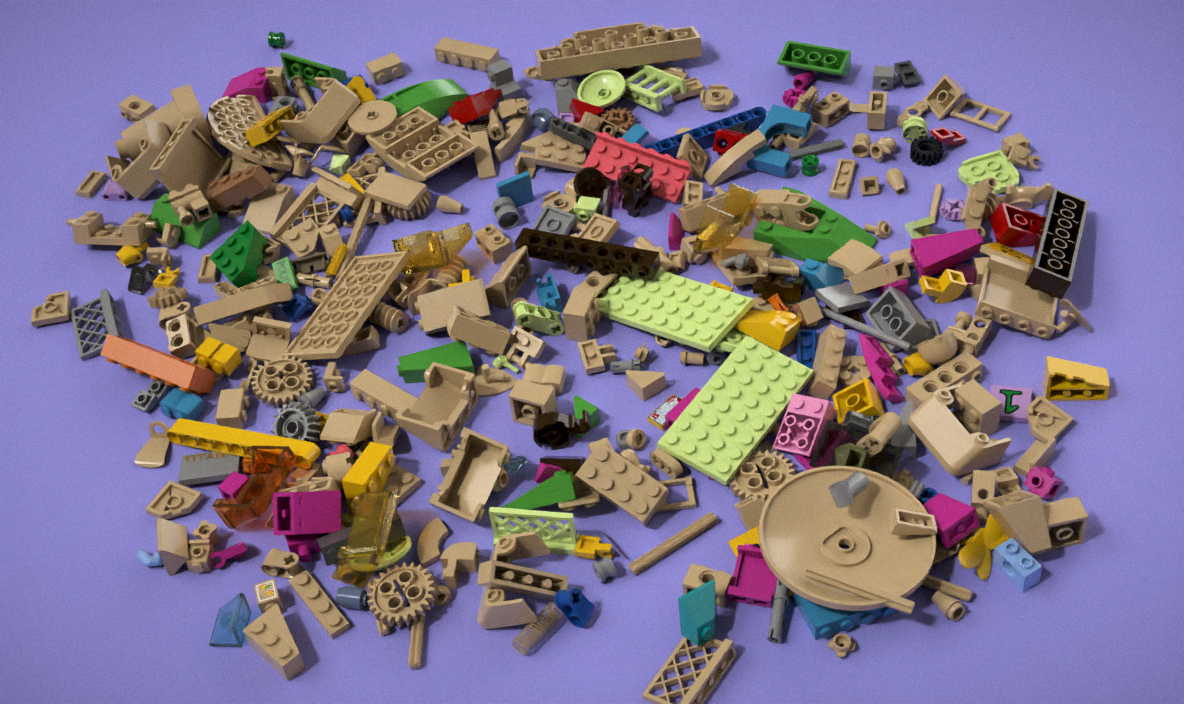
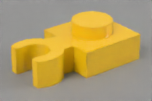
M167 267L166 273H160L153 281L154 288L162 289L167 286H174L178 281L177 278L180 276L179 268L171 271V267Z

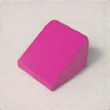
M540 462L534 482L541 483L554 476V472L563 469L559 466Z

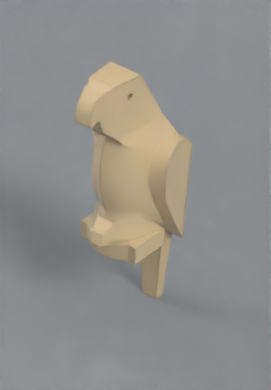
M518 98L516 101L515 99L499 102V106L495 110L498 111V116H501V119H512L517 113H528L530 101H526L525 98Z
M1006 183V195L998 198L1000 203L1003 202L1018 208L1030 209L1036 203L1049 199L1053 186L1050 183H1045V185L1038 187H1015L1011 183Z

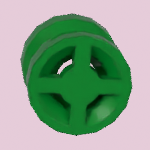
M269 32V46L283 48L285 45L284 32Z
M806 155L802 158L803 175L813 177L819 173V158L817 156Z

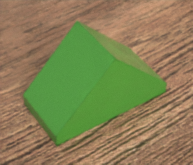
M578 395L574 396L575 417L582 419V411H588L591 430L600 422L598 408ZM576 433L577 439H578V438H582L586 433H584V434H577V433Z

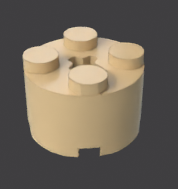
M350 451L326 456L322 463L324 475L328 474V477H334L339 490H341V494H345L342 479L354 465L353 459L349 458L351 456Z

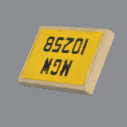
M991 242L981 245L980 252L988 256L993 254L1030 267L1032 256L1000 243Z

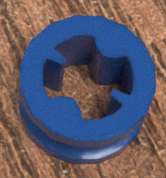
M344 206L343 210H338L346 223L349 222V219H355L347 206Z
M924 488L918 500L923 505L930 500L929 498H933L938 493L933 488Z

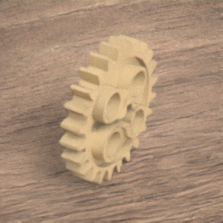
M278 355L277 360L271 357V362L264 360V366L258 365L259 370H254V376H251L253 394L256 395L257 400H262V404L268 402L270 407L274 403H276L278 408L280 404L285 405L289 402H294V400L298 401L300 395L311 391V386L314 385L311 367H308L307 362L303 363L302 358L296 361V356L289 359L288 355H286L282 359Z
M758 450L756 455L753 452L751 453L750 457L740 466V469L729 481L731 492L733 491L734 497L739 496V501L751 496L766 500L780 484L796 475L793 463H790V459L784 458V454L778 456L777 451L769 454V450L762 454ZM756 466L760 468L761 475L758 473V469ZM762 478L766 482L767 489L763 485Z
M403 562L400 568L395 564L393 570L387 567L386 574L380 572L381 578L373 579L376 585L369 586L371 592L367 593L369 598L367 603L370 611L376 620L380 619L382 624L388 622L390 627L395 622L401 627L404 621L407 625H410L411 619L417 622L418 615L424 617V610H431L429 603H435L433 596L437 595L435 590L437 586L432 574L429 573L427 568L423 570L421 565L416 567L413 562L409 567H407L405 562ZM394 582L399 583L404 595L406 596L410 604L409 607H406L401 595L399 594L396 586L394 585Z

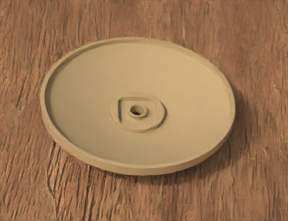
M851 466L813 468L798 473L784 481L770 494L761 511L758 529L759 545L764 560L773 574L786 587L813 603L848 611H865L886 607L884 603L889 602V600L871 601L805 576L809 565L817 566L894 594L893 597L906 598L923 583L931 570L936 550V536L890 534L887 518L893 508L928 514L926 509L910 491L896 481L877 472ZM861 471L862 474L867 475L869 480L868 488L854 497V503L843 508H837L829 486L838 481L845 480L855 472ZM839 545H848L850 548L843 549Z

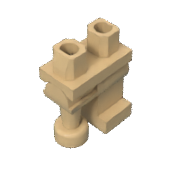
M191 183L185 186V190L169 192L168 199L176 215H180L179 221L183 226H189L194 222L192 213L187 212L190 210L193 211L198 222L213 217L210 205L199 190L198 185L194 186ZM201 211H207L205 215L198 214Z
M960 311L955 318V326H948L944 333L951 331L954 333L959 354L968 351L976 358L983 342L991 334L992 320L975 315L972 320L969 313ZM982 322L986 326L982 328L977 326V323Z

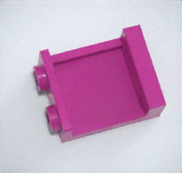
M942 493L937 494L923 504L927 513L934 515L937 527L936 534L940 535L942 545L950 548L980 526L974 507Z
M752 544L738 545V556L733 580L727 592L729 601L773 608L772 596L775 594L777 577L765 562L760 548Z

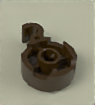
M583 410L582 419L561 412L541 414L533 423V439L535 443L541 448L543 445L551 447V450L562 449L568 446L575 433L584 434L590 430L589 412Z

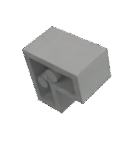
M505 59L487 66V78L490 81L489 89L502 90L497 98L498 102L508 99H515L516 101L518 98H523L521 87L514 81L512 67Z

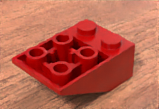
M491 88L467 96L463 101L454 102V106L448 108L452 121L456 119L463 125L489 114L502 90Z

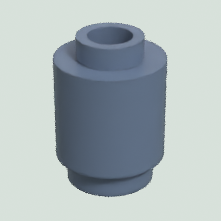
M344 586L337 591L336 603L343 608L363 610L368 605L367 601L369 598L365 588Z

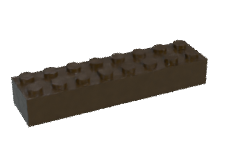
M1053 189L1045 205L1025 285L1062 300L1072 282L1089 201L1062 190Z

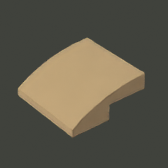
M853 239L827 258L829 265L843 268L844 275L847 276L871 269L883 259L882 255L877 251Z

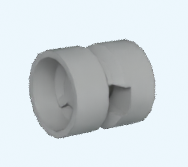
M503 196L493 202L492 210L501 228L512 229L518 225L520 215L512 198Z

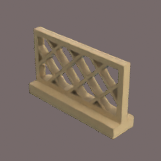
M385 166L379 167L378 173L356 177L354 180L360 183L359 185L362 188L365 186L369 187L371 185L370 182L375 180L382 171L387 172ZM374 200V205L370 212L373 213V216L368 218L366 224L378 221L380 226L387 224L388 213L385 203ZM347 206L353 216L358 217L361 207L351 210V207ZM357 218L348 223L344 221V228L354 227Z
M311 182L269 231L270 237L288 247L282 240L281 235L293 228L296 222L305 221L311 217L316 219V225L319 228L332 224L340 214L338 210H343L346 204L318 189L317 185ZM319 195L325 198L324 202L315 203ZM328 205H338L337 209L329 211ZM326 206V212L317 213L316 208ZM314 208L315 214L305 216L307 210ZM328 216L326 222H318L319 217Z
M683 637L643 692V699L654 704H673L669 699L682 695L683 699L679 704H703L737 656L733 641L725 638L722 642L712 638L700 646L688 647L687 644L690 640ZM718 647L716 652L706 654V648ZM703 650L704 656L691 659L690 653ZM688 654L689 660L676 664L679 656ZM703 662L707 663L704 669L694 670L693 665ZM691 666V673L679 675V669ZM676 671L677 677L664 680L666 673ZM695 679L692 686L683 688V681ZM679 683V690L667 692L666 686ZM664 688L665 694L659 696L651 695L654 690Z

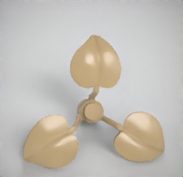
M280 135L273 137V141L278 139L293 145L285 146L295 156L292 174L302 177L306 176L307 168H311L312 163L321 150L339 151L349 155L348 152L339 147L321 144L313 156V153L298 148V144L301 145V142L294 138ZM302 155H312L313 157L307 163L308 160L303 159Z

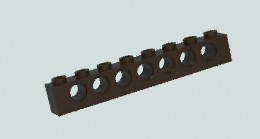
M523 228L515 241L516 250L527 246L530 258L642 279L654 280L661 266L660 255L656 251Z

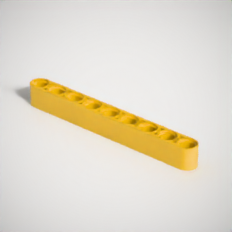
M182 418L177 419L166 433L167 438L178 445L309 469L321 453L320 448L312 442Z

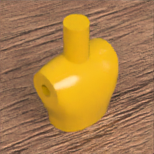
M146 241L137 247L125 245L115 255L124 267H127L130 264L141 262L143 259L141 252L149 248V245Z
M915 352L903 360V365L911 376H926L934 371V365H938V363L929 364L924 361L919 352Z

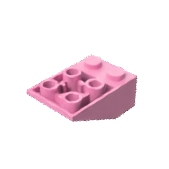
M792 393L772 448L810 457L829 431L836 414V409L829 400Z

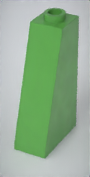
M462 340L461 342L456 341L398 357L400 363L397 366L399 377H404L405 383L425 382L424 373L433 362L475 374L467 345Z

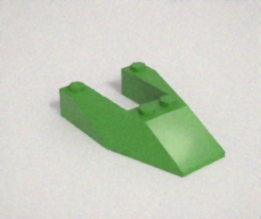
M784 186L781 189L791 190L792 193L805 194L799 190H795ZM812 197L810 207L804 210L818 217L819 224L815 228L799 231L761 220L753 231L754 240L773 244L775 254L803 262L809 258L828 263L827 258L851 239L864 243L872 249L877 242V238Z

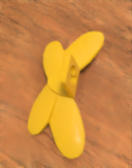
M989 514L985 528H976L959 541L960 545H966L959 551L961 565L965 569L976 567L977 574L982 580H986L991 572L990 550H994L995 547L1009 539L991 514ZM970 534H974V536L965 540L967 536H969Z

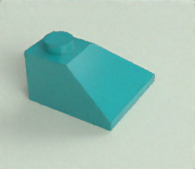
M710 580L678 598L681 635L697 646L714 638L716 635L715 581Z

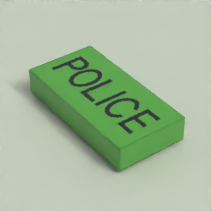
M287 256L273 262L272 267L277 284L290 283L292 292L299 290L290 258Z

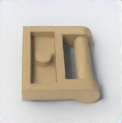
M756 256L755 264L759 267L760 274L791 275L793 278H798L799 267L793 260Z

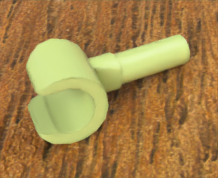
M504 354L499 355L493 361V365L496 368H502L504 365L515 373L519 372L518 368L507 361V357Z

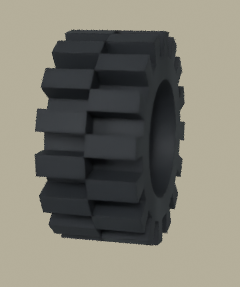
M928 135L925 138L922 136L919 139L915 138L911 142L910 149L912 162H916L917 165L921 163L924 167L925 164H928V167L931 164L936 165L942 159V142L937 138L934 139L933 136L928 138Z

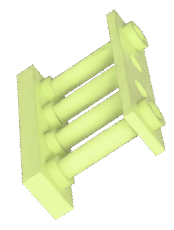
M647 64L639 65V72L625 80L626 88L621 97L659 112L663 109L661 103L663 98L674 91L682 92L683 95L686 94V84L683 78ZM640 78H644V80L636 85L633 84ZM652 82L656 83L648 89L644 88ZM662 87H666V88H667V89L663 90L662 92H660L659 94L655 93L657 90L661 89Z

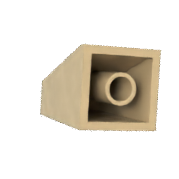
M482 278L417 296V302H414L416 313L420 312L421 320H418L420 331L424 330L425 335L447 331V323L455 305L460 306L459 310L470 315V312L477 314V318L491 321Z

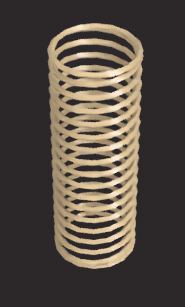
M550 602L536 616L540 623H529L519 635L512 639V645L519 653L526 655L533 648L532 646H535L540 641L539 639H542L554 627L553 625H556L560 618L564 617L563 612L561 613L554 606V602ZM552 607L558 610L561 616L554 609H552ZM517 643H519V645L525 650V652L522 649H520Z

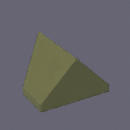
M852 443L834 448L836 466L869 469V451Z

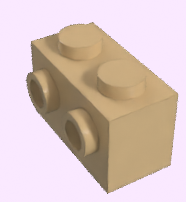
M836 91L832 92L811 107L812 121L827 129L850 113V99Z
M492 223L474 232L476 246L494 265L512 254L513 244L511 240L506 238L500 228L497 229Z

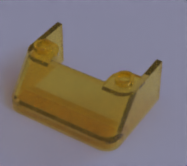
M731 182L722 210L706 205L693 252L701 255L731 245L734 238L746 226L749 227L753 219L751 213L758 193Z
M387 490L360 493L359 496H354L349 515L354 516V520L346 545H341L337 558H340V561L332 574L333 579L359 588L366 586L384 555L399 493Z

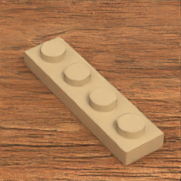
M307 570L288 580L292 589L332 640L350 629L348 621Z

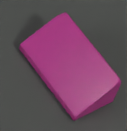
M671 213L668 232L669 249L680 250L685 230L682 228L681 220L675 213Z

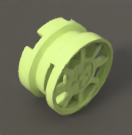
M913 116L903 122V138L906 142L911 144L915 138L919 139L920 136L923 138L927 136V122L923 118Z

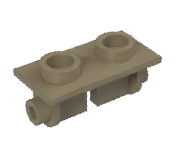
M316 252L311 256H301L291 261L295 276L297 273L310 274V267H313L314 271L318 272L326 270L329 266L326 252Z

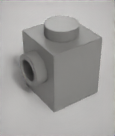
M874 66L873 89L893 90V84H897V73H894L895 67Z

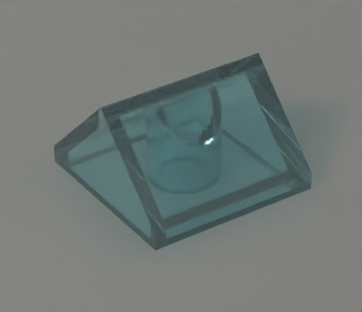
M240 592L219 609L209 646L242 648L245 638L243 629L248 626L252 612L243 593Z

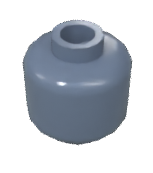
M538 108L532 115V124L542 133L549 131L550 120L556 118V116L547 108Z

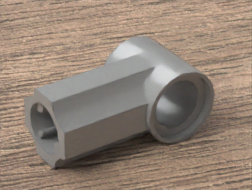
M861 471L855 472L845 480L838 481L829 486L837 508H843L854 503V497L868 488L869 480L867 475L862 474Z

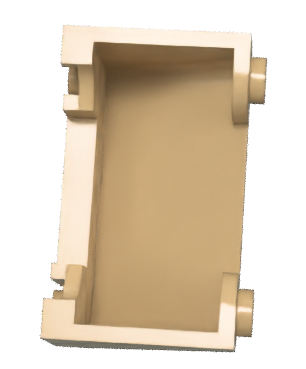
M433 362L424 373L425 389L411 410L404 407L397 412L396 421L398 426L437 450L446 452L475 408L478 401V389L475 374Z
M464 427L460 434L462 445H457L458 450L442 484L437 488L440 492L433 493L429 503L442 511L477 523L478 520L482 521L486 512L484 507L504 464L507 465L509 463L512 453H509V446Z

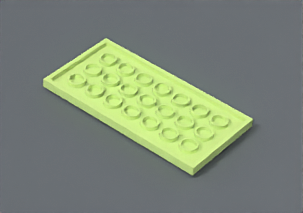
M658 270L654 280L622 275L599 298L598 311L601 312L603 317L710 353L754 305L753 298Z
M746 335L657 442V447L726 486L740 469V466L748 459L785 412L792 393L799 394L813 376L814 370Z

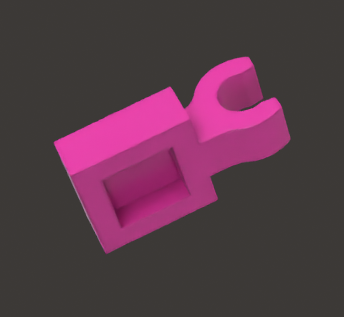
M244 541L222 551L213 552L210 556L211 558L216 556L221 558V562L215 564V568H220L225 564L227 558L232 557L235 560L244 556L247 548Z

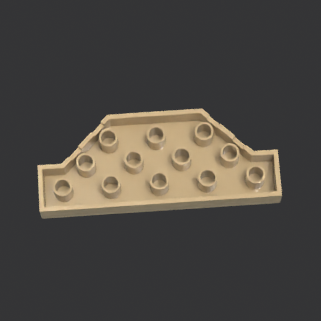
M641 22L577 31L573 33L571 39L567 37L562 40L558 47L554 45L551 48L535 50L536 67L541 79L545 81H552L555 78L566 79L574 75L584 76L587 73H595L601 70L631 69L639 65L663 64L666 61H680L684 58L695 59L697 56H702L701 37L693 26L670 28L668 30L664 29V26L653 24L651 27H648Z

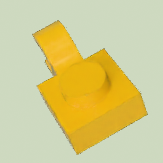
M581 534L574 549L575 556L594 560L597 555L602 558L609 556L612 560L614 552L611 551L613 547L611 544L601 543V538Z

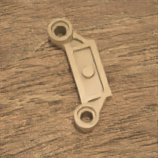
M993 177L982 180L976 187L973 185L969 187L961 221L965 223L967 230L976 228L982 237L985 235V230L981 227V220L987 196L997 186V180Z

